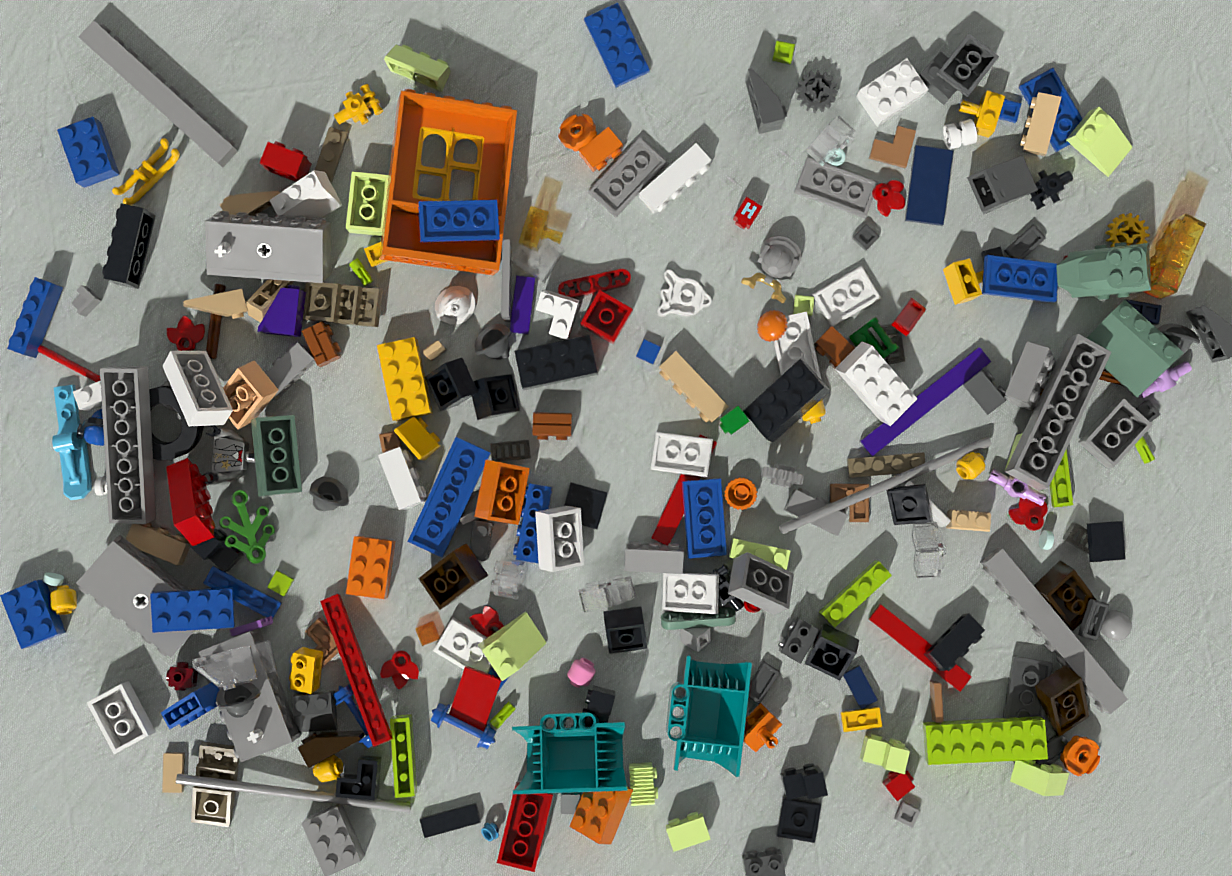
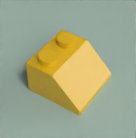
M413 416L393 431L419 460L425 461L441 447L438 443L440 438L434 432L430 433L426 429L428 425L421 417L418 419Z

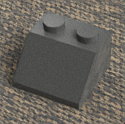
M940 52L919 76L929 89L928 92L945 105L957 89L937 75L938 71L949 59Z
M335 690L313 692L312 694L297 693L292 696L293 717L298 732L338 729L336 700L333 696Z

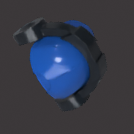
M102 409L97 410L92 417L79 424L77 429L78 439H83L84 436L85 441L89 444L104 446Z

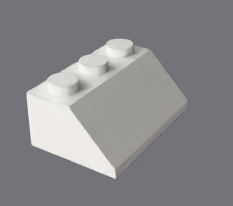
M315 170L270 199L277 215H285L288 219H294V217L298 216L306 217V220L324 218L342 206L326 173Z

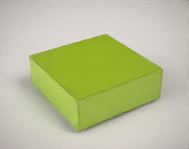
M776 40L772 61L791 64L795 44Z
M276 570L267 588L282 596H286L295 579Z

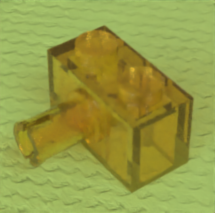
M530 206L519 239V245L538 252L542 240L547 239L560 244L564 232L547 228L550 217L549 211Z

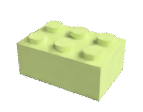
M352 172L346 229L350 233L382 236L389 175Z

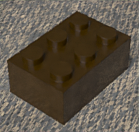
M466 543L452 551L418 579L439 610H441L486 578L488 574Z

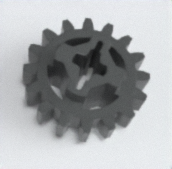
M817 70V73L814 75L810 71L809 77L804 74L802 77L803 81L799 80L797 84L799 87L796 89V93H799L796 99L802 100L800 106L806 105V111L813 108L814 113H816L817 109L824 112L825 107L829 109L831 103L835 102L836 98L834 96L837 95L838 91L833 89L836 88L837 83H831L833 77L827 78V72L820 75V70ZM813 81V84L806 86L807 83ZM816 85H817V89H818L817 91L819 92L817 98H816V95H817V94H816V92L814 91ZM828 97L824 102L820 103L822 98Z

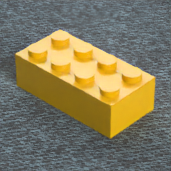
M412 337L377 345L392 420L401 421L410 419L413 416L420 417L433 414L418 339Z

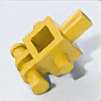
M364 84L360 87V90L364 93L362 97L359 93L354 95L352 91L345 94L347 100L343 101L345 108L334 114L339 125L350 118L355 123L360 121L364 125L369 122L367 116L371 115L369 109L373 108L375 115H379L384 111L379 105V99L374 98L376 94L374 91L371 92L369 84Z

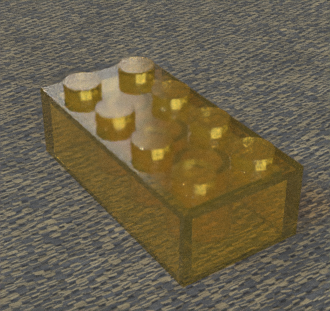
M1184 214L1164 225L1162 238L1156 243V252L1150 258L1151 290L1143 292L1159 300L1177 293L1207 223Z

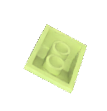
M1100 107L1090 110L1066 139L1107 177L1112 174L1133 148L1115 121Z
M524 612L477 645L497 675L504 681L527 663L546 644V641L527 612Z

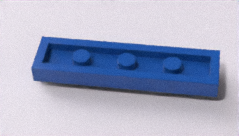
M212 566L203 584L211 588L233 587V600L266 618L272 616V620L282 602L223 572L215 566Z

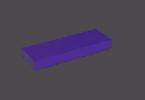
M516 275L510 324L511 333L529 335L536 280L534 277Z

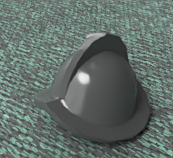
M1170 323L1158 328L1161 333L1184 353L1192 343L1199 344L1200 342L1199 336L1188 327Z
M494 324L484 329L477 337L474 345L476 355L484 354L496 360L508 358L510 344L507 338L512 334L510 329L503 324Z
M320 477L310 486L309 493L313 496V506L319 511H330L339 506H347L349 504L347 490L342 483L334 478Z
M237 680L224 685L217 693L216 701L219 709H226L232 717L239 718L249 712L254 705V700L260 696L261 692L254 684Z

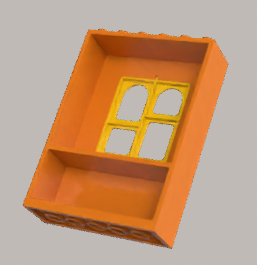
M405 89L400 92L397 101L380 260L492 276L499 271L517 110H513L512 107L505 105L495 107L492 103L488 102L477 104L470 99H463V101L455 100L452 96L436 97L434 93L429 92L418 94L412 89ZM430 134H438L446 142L445 164L442 169L427 167L421 164L423 141ZM468 139L475 143L477 147V161L475 164L454 161V147L458 141ZM452 170L473 172L475 178L472 200H497L500 239L420 242L418 202L451 201L449 199ZM420 174L442 178V190L439 199L418 195Z

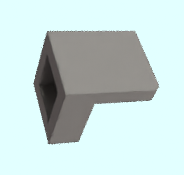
M81 285L76 290L80 295L72 302V305L77 309L79 315L86 317L102 300L90 288Z
M709 627L680 629L681 643L696 652H699L711 643Z

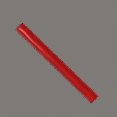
M43 345L38 347V352L95 382L101 381L100 375Z

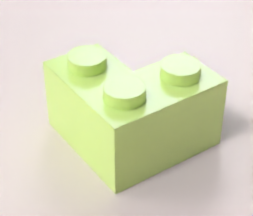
M871 734V736L865 735L860 759L864 762L880 765L886 770L905 774L910 751L899 740L890 738L889 741L882 740L880 735Z
M1036 760L1015 761L1010 782L1042 796L1064 795L1069 773L1063 771V767L1056 764H1051V766L1046 764L1039 765L1036 763Z

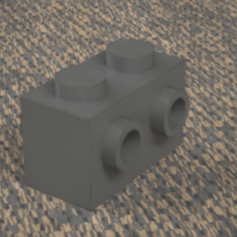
M982 369L965 382L963 386L988 415L1002 405L1007 398L1005 397L1006 391L1002 386L997 387L993 382L995 380L993 375L988 370L985 372Z
M797 617L796 620L793 619L789 624L788 630L790 631L787 636H783L778 644L780 649L778 651L801 664L820 630Z
M776 847L766 848L764 852L758 853L756 850L748 851L746 855H742L745 876H786L782 852Z

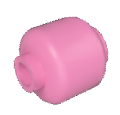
M576 659L571 665L567 676L571 680V685L577 688L581 686L586 687L593 679L596 670L594 664L588 659Z

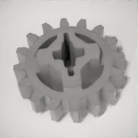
M775 464L774 468L763 467L761 476L771 479V484L791 488V484L802 485L804 480L803 475L794 473L795 468Z

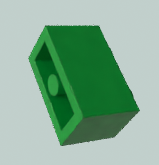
M737 406L720 418L722 423L719 426L725 434L729 432L732 435L750 421L741 408Z

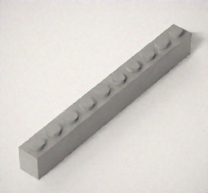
M93 21L80 34L79 38L223 168L238 152L233 147L235 143L228 136L223 138L220 135L222 131L215 124L210 126L206 122L208 118L200 111L197 113L193 111L194 105L186 98L182 101L178 97L180 93L173 86L168 88L164 84L166 80L158 73L154 75L150 72L153 68L144 60L140 63L137 60L138 55L131 48L126 50L123 47L125 43L117 36L113 38L109 34L111 32L109 28L103 23L99 25Z
M997 548L980 562L983 565V572L988 577L992 576L996 581L994 583L1001 592L1004 591L1007 594L1008 602L1013 607L1017 606L1021 611L1019 615L1022 619L1032 624V631L1038 637L1042 636L1046 641L1044 643L1046 648L1050 652L1054 651L1058 656L1056 658L1062 666L1067 665L1082 678L1085 694L1095 700L1094 705L1100 712L1104 711L1111 714L1128 700L1003 548Z

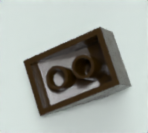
M1061 560L1033 585L1072 631L1082 623L1089 600H1097L1075 569Z
M1067 665L1056 670L1053 674L1035 685L1037 697L1057 736L1060 737L1090 717L1082 678Z
M363 730L322 732L318 735L314 732L301 740L302 744L297 748L309 769L361 740L366 734Z

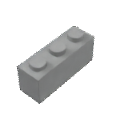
M298 342L291 344L286 349L287 353L282 358L278 357L272 363L273 367L269 371H264L279 389L272 398L273 400L277 401L315 363L313 355Z
M799 488V490L795 489L784 511L800 517L826 506L827 500L818 496L814 499L809 496L810 492ZM841 509L815 520L811 524L838 536L848 515L844 513L845 509Z
M636 541L630 542V544H626L625 571L683 574V546L677 543H670L667 546L657 542H651L649 545Z

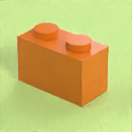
M607 127L587 145L579 150V155L593 172L597 169L600 171L607 165L609 159H615L622 153L623 144L612 130Z

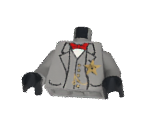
M210 425L209 427H213L214 431L211 434L206 433V435L214 436L212 472L203 474V476L209 475L211 478L209 482L203 483L211 484L214 481L229 482L239 477L244 470L248 469V462L255 463L254 451H249V443H245L244 438L234 430L217 428L215 425Z

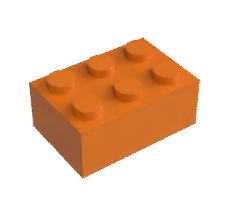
M485 460L474 517L519 525L530 468Z
M354 536L346 594L379 599L388 598L396 541Z
M628 787V791L583 792L569 827L598 844L611 845L633 789Z

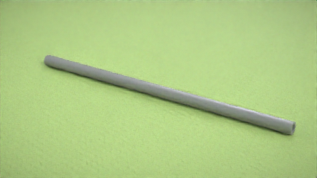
M989 437L980 439L779 525V529L782 534L790 532L956 461L970 452H977L991 446V440Z
M177 774L176 784L406 813H410L411 803L383 799L337 798L335 793Z

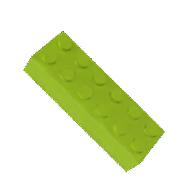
M1041 716L954 720L941 723L923 722L925 761L928 765L1048 759L1045 719Z

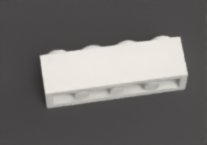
M695 143L639 193V198L653 214L657 211L660 213L668 206L667 202L671 198L673 200L678 198L685 186L690 187L696 181V176L700 173L703 175L710 169L711 159Z

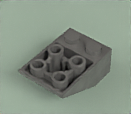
M1023 155L967 177L983 215L1038 191Z

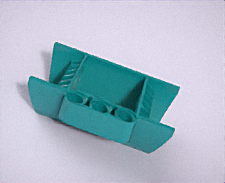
M686 655L683 682L673 683L670 688L666 721L668 737L672 741H677L674 770L678 771L679 763L683 759L691 758L713 761L727 769L735 777L740 776L752 668L751 662L733 664L699 662L693 660L690 655ZM678 687L685 689L682 696L675 695V690ZM675 707H682L683 711L681 715L675 716L673 715V709ZM674 726L680 727L678 735L670 734Z
M564 713L544 715L540 720V726L512 727V731L519 733L527 742V772L520 784L513 790V794L628 791L623 763V733L626 722L599 723L598 717L592 713ZM571 717L574 720V725L571 728H567L566 720ZM588 717H592L593 725L587 728L585 720ZM550 718L555 722L552 729H548L546 725Z

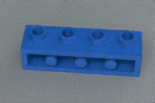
M37 277L34 278L30 285L28 296L23 303L20 317L16 321L13 335L9 339L7 349L25 356L37 357L38 347L43 342L63 287Z
M530 483L526 487L524 495L526 503L525 506H522L520 516L523 517L522 525H518L516 535L520 536L519 543H515L513 555H516V560L539 564L535 512L549 509L553 487Z
M214 681L192 692L161 712L169 730L179 724L182 728L218 707L216 698L220 689L215 685Z

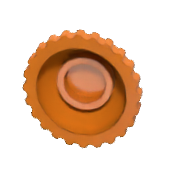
M778 310L767 311L758 320L757 333L765 341L774 342L779 340L785 334L788 327L787 318Z
M735 478L726 486L724 491L725 500H727V504H730V507L732 506L737 510L750 508L758 496L757 487L748 478Z

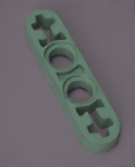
M730 607L718 608V614L670 611L661 615V626L666 630L729 626L736 622V612Z

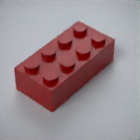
M188 458L167 466L174 526L192 546L214 538L213 529L215 528V523L211 517L213 509L209 504L211 496L207 490V485L209 484L203 483L208 481L207 477L201 475L198 466L195 463L192 464Z
M516 782L514 790L520 784V782ZM554 793L513 794L498 854V864L535 872Z

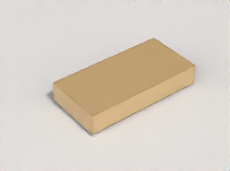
M435 341L424 349L423 353L429 360L433 361L447 349L440 341Z
M163 753L162 793L184 792V785L176 784L177 774H184L185 753Z

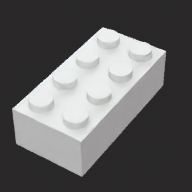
M861 342L835 368L875 416L889 426L917 400L916 396L875 348L867 343Z
M170 351L163 364V369L188 426L224 425L233 409L207 352Z

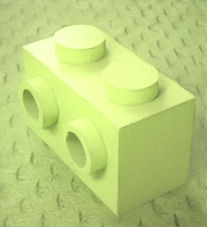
M693 812L688 814L685 819L680 820L676 818L670 820L669 824L665 825L673 852L710 840L702 813Z

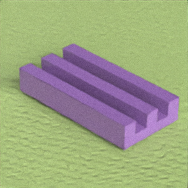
M272 616L229 629L231 636H236L271 625L273 623Z

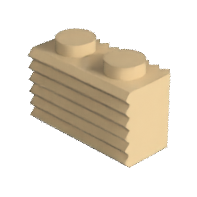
M953 509L947 511V517L951 521L946 526L948 529L990 532V512Z

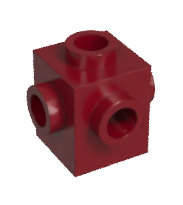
M177 662L176 665L171 666L167 671L166 680L169 681L168 686L175 687L174 690L185 691L187 688L197 686L199 666H189L188 662Z

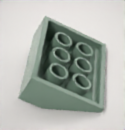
M1126 300L1115 308L1087 337V339L1111 352L1104 368L1136 398L1184 353Z

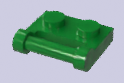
M874 317L851 334L849 338L856 347L861 342L872 345L884 359L898 349L899 346L892 342L878 323V318ZM872 327L886 345V350L883 349L869 328Z

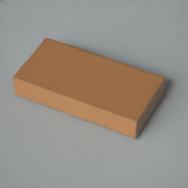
M930 681L932 720L936 723H941L944 721L942 684L938 681Z

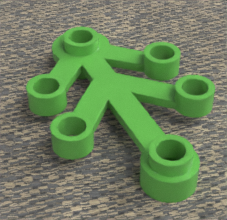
M237 490L231 495V502L237 506L243 527L233 522L228 516H224L219 520V526L223 529L229 528L247 538L249 545L239 541L235 535H229L225 538V545L228 547L234 546L245 552L247 559L251 563L257 564L265 559L266 551L264 546L275 529L271 524L263 526L261 530L262 536L258 542L256 541L255 534L263 519L268 516L269 509L266 506L259 507L256 510V517L251 524L245 503L248 501V495L243 490ZM240 496L241 502H237L235 497ZM260 509L265 510V515L260 514ZM223 519L228 520V526L223 525ZM266 527H269L271 529L270 534L266 533ZM233 538L234 544H230L228 539ZM253 551L258 552L257 558L253 556Z

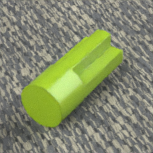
M359 258L349 264L364 287L373 282V279Z
M1142 436L1135 444V447L1144 464L1155 460V457Z
M508 701L490 720V723L496 729H499L516 708Z

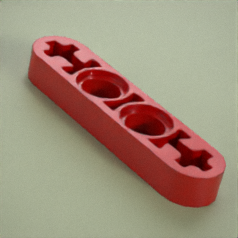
M617 269L571 279L559 284L558 293L576 298L598 293L599 290L617 289L627 286L630 283L631 275L626 269ZM620 273H623L624 276L628 277L624 283L621 280H616V285H612L610 275L614 274V278H618ZM601 277H607L609 285L601 287L598 284V280ZM588 281L591 285L590 289L582 291L580 289L581 282ZM573 283H577L579 293H575V290H570L569 295L561 292L565 285H568V288H573Z

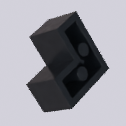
M213 529L214 538L195 546H190L203 560L210 559L223 572L230 571L244 555L241 550L234 546L228 547L225 545V538L228 535L221 529Z
M593 685L592 690L588 689L585 703L588 704L587 709L583 708L582 713H592L598 717L599 723H608L615 699V691ZM586 718L585 725L587 727L593 725V718Z
M362 755L358 759L357 775L341 773L337 777L335 797L375 800L379 794L382 757Z
M814 763L806 764L802 769L798 770L788 768L784 770V773H780L787 800L807 796L809 800L828 796L823 771Z

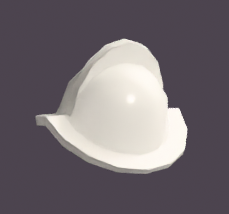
M452 286L443 290L435 301L437 317L442 322L448 324L466 322L472 316L475 309L473 293L468 288L462 286Z

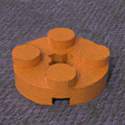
M576 114L572 115L561 124L560 134L558 133V137L566 148L579 151L597 136L596 125L587 114H582L583 116L578 117Z
M1073 736L1071 741L1065 746L1063 753H1061L1060 760L1063 762L1064 767L1076 776H1082L1081 774L1085 773L1090 774L1097 768L1100 762V756L1098 755L1099 746L1087 737ZM1081 753L1084 756L1082 759L1079 758V755Z

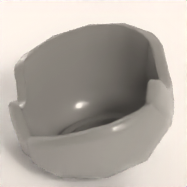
M1117 610L1108 611L1101 628V633L1112 640H1124L1131 632L1132 622L1122 612Z

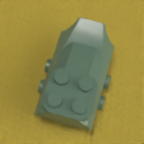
M1115 243V247L1107 248V245H1097L1092 250L1069 252L1068 257L1056 265L1058 287L1067 290L1072 298L1098 297V300L1110 299V295L1125 298L1130 297V293L1151 290L1149 243L1136 245Z

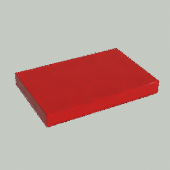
M465 666L449 714L484 732L502 680L499 677Z

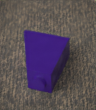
M295 285L281 288L258 326L257 332L270 335L301 337L306 292L300 290V287Z

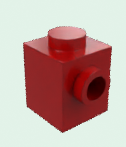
M907 770L905 774L890 771L887 774L888 778L882 782L896 801H899L915 788V785L912 783L914 778Z

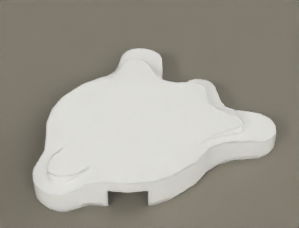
M670 269L664 272V279L668 283L669 288L660 291V296L663 300L662 305L657 310V314L660 317L668 314L688 317L711 305V296L706 294L699 282L690 278H680Z

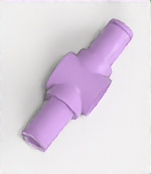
M1184 361L1174 368L1167 369L1139 397L1145 398L1155 391L1164 392L1177 385L1176 381H1178L1179 377L1192 370L1191 365Z
M995 469L992 470L991 476L988 478L989 481L1002 486L1014 498H1027L1042 506L1045 501L1044 499L1047 497V495L1032 489L1026 483L1012 476L1008 477ZM1014 483L1021 486V492L1014 490Z

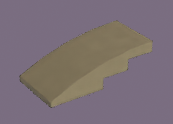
M305 283L304 292H306L303 320L366 327L379 326L382 289L336 283Z
M201 742L196 776L237 781L239 758L237 759L234 754L233 748L235 746ZM193 786L191 822L230 827L236 791Z

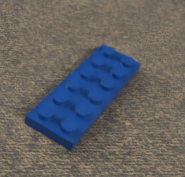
M455 437L407 542L437 556L444 557L460 522V518L484 470L485 460H488L491 455L490 452Z

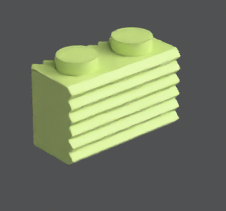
M652 762L630 763V788L633 789L631 806L655 804V799H658V787H654L653 779H657L656 767H652Z

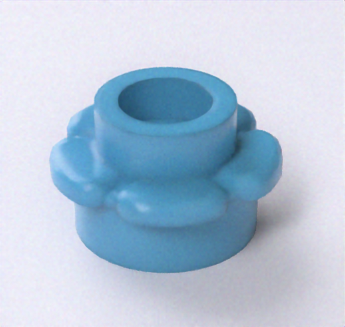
M484 824L481 833L486 840L492 841L499 837V828L496 824Z

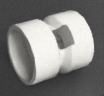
M972 119L960 121L958 125L956 123L944 125L943 137L946 147L951 150L959 148L961 144L967 146L977 142V131Z

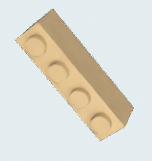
M677 351L659 366L661 370L659 374L666 381L670 380L674 384L672 388L679 395L683 394L687 398L685 400L692 409L696 407L701 412L698 415L704 422L707 423L709 421L712 423L729 407Z

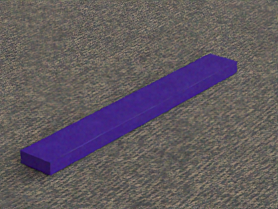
M978 347L917 395V400L891 426L882 423L859 442L871 456L875 455L992 361Z

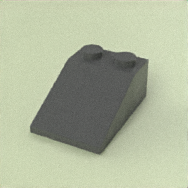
M968 34L938 71L937 75L968 97L999 56Z
M752 68L748 69L745 83L759 134L781 129L785 122V117H787L785 106L781 105L780 99Z
M1205 305L1187 311L1186 313L1212 363L1231 358L1232 325Z

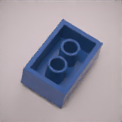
M92 116L57 129L77 184L85 188L120 175L102 123Z
M43 579L35 580L0 595L21 649L35 646L66 633L60 615H57L50 608V590Z

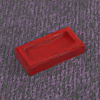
M911 298L891 325L907 336L924 314L926 308Z

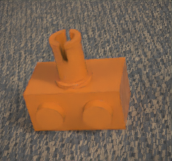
M760 703L746 718L743 741L755 752L764 744L768 748H774L775 746L772 742L777 745L778 739L773 734L783 724Z

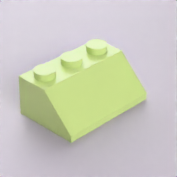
M396 44L384 58L390 71L440 92L443 91L451 72L448 63L440 59L435 61L424 52L418 54L406 45L401 47Z

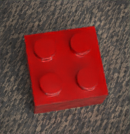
M277 141L274 144L267 142L260 164L268 172L294 182L299 181L309 173L312 163L303 154V151L296 148L289 150L285 148L286 145Z
M599 290L580 324L585 329L614 345L633 313V309Z

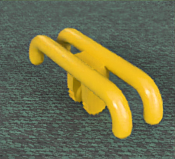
M166 138L160 140V147L146 161L144 160L138 169L133 171L134 174L123 185L112 189L113 194L121 195L127 192L139 179L146 182L133 196L124 198V204L133 205L137 203L178 161L180 152L174 148L171 150V157L158 170L153 167L169 147V141Z

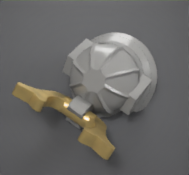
M774 236L768 238L761 246L760 257L757 261L762 264V270L767 275L756 273L750 278H743L741 283L749 285L752 289H754L756 281L771 286L775 290L771 298L784 303L786 298L782 294L781 284L773 278L790 277L801 261L799 247L794 241L786 237Z

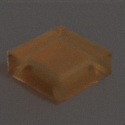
M434 621L415 628L422 646L440 639Z

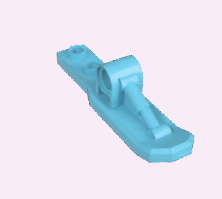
M75 385L53 387L59 429L57 435L52 437V444L54 450L59 452L63 494L70 500L84 499L92 490V478L87 442L84 436L83 439L77 438V429L81 423L78 405L73 394L76 388Z

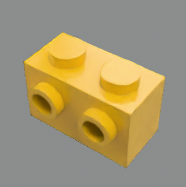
M301 647L292 654V671L289 675L290 689L312 694L320 688L323 651Z

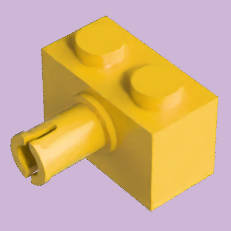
M987 90L982 95L979 104L963 99L959 112L974 115L977 134L989 138L995 131L1005 96Z
M970 258L953 262L943 269L955 305L972 301L982 295L979 283H983L984 270L975 273Z

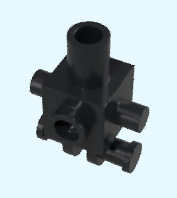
M1045 170L1040 171L1038 175L1041 180L1035 183L1038 191L1030 194L1032 197L1030 201L1034 202L1036 210L1046 206L1042 201L1051 198L1053 203L1060 201L1061 199L1057 193L1065 189L1064 185L1073 181L1071 172L1066 171L1060 175L1054 172L1047 175Z
M723 564L721 568L713 570V574L719 575L718 600L723 606L729 603L737 612L744 607V603L741 599L728 594L731 578L728 573L730 570L726 564Z

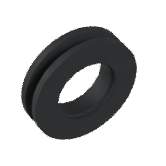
M171 386L149 389L150 412L158 404H167L176 409L182 421L181 433L172 442L161 441L152 433L153 459L171 460L189 453L199 443L204 426H188Z

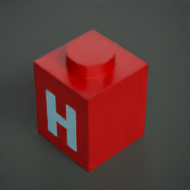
M746 197L733 218L736 221L735 224L742 229H745V227L750 229L763 206Z

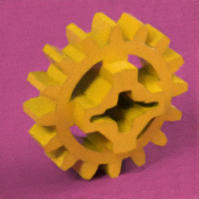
M1123 213L1119 215V218H1113V223L1108 224L1111 230L1105 232V234L1110 235L1106 242H1112L1110 247H1115V243L1131 245L1133 240L1138 239L1136 244L1148 243L1145 238L1149 237L1150 234L1145 233L1149 229L1148 226H1143L1145 220L1139 221V215L1132 218V213L1126 216ZM1124 222L1122 228L1117 229L1119 224Z

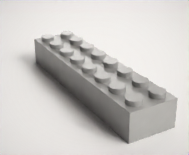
M1080 334L1067 339L1005 470L1007 474L1038 491L1049 487L1111 355L1109 350Z
M109 366L100 368L109 523L147 524L156 520L148 366Z

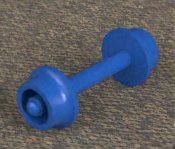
M351 684L345 687L339 686V691L333 694L336 700L335 705L337 706L343 701L346 703L366 734L365 737L359 740V743H363L368 749L373 745L361 712L351 698L354 694Z
M439 703L437 708L432 710L433 716L430 721L435 723L437 728H440L443 721H446L480 738L477 748L483 747L488 749L491 743L496 742L494 736L497 731L492 729L490 724L487 725L483 732L448 714L450 704L444 705Z

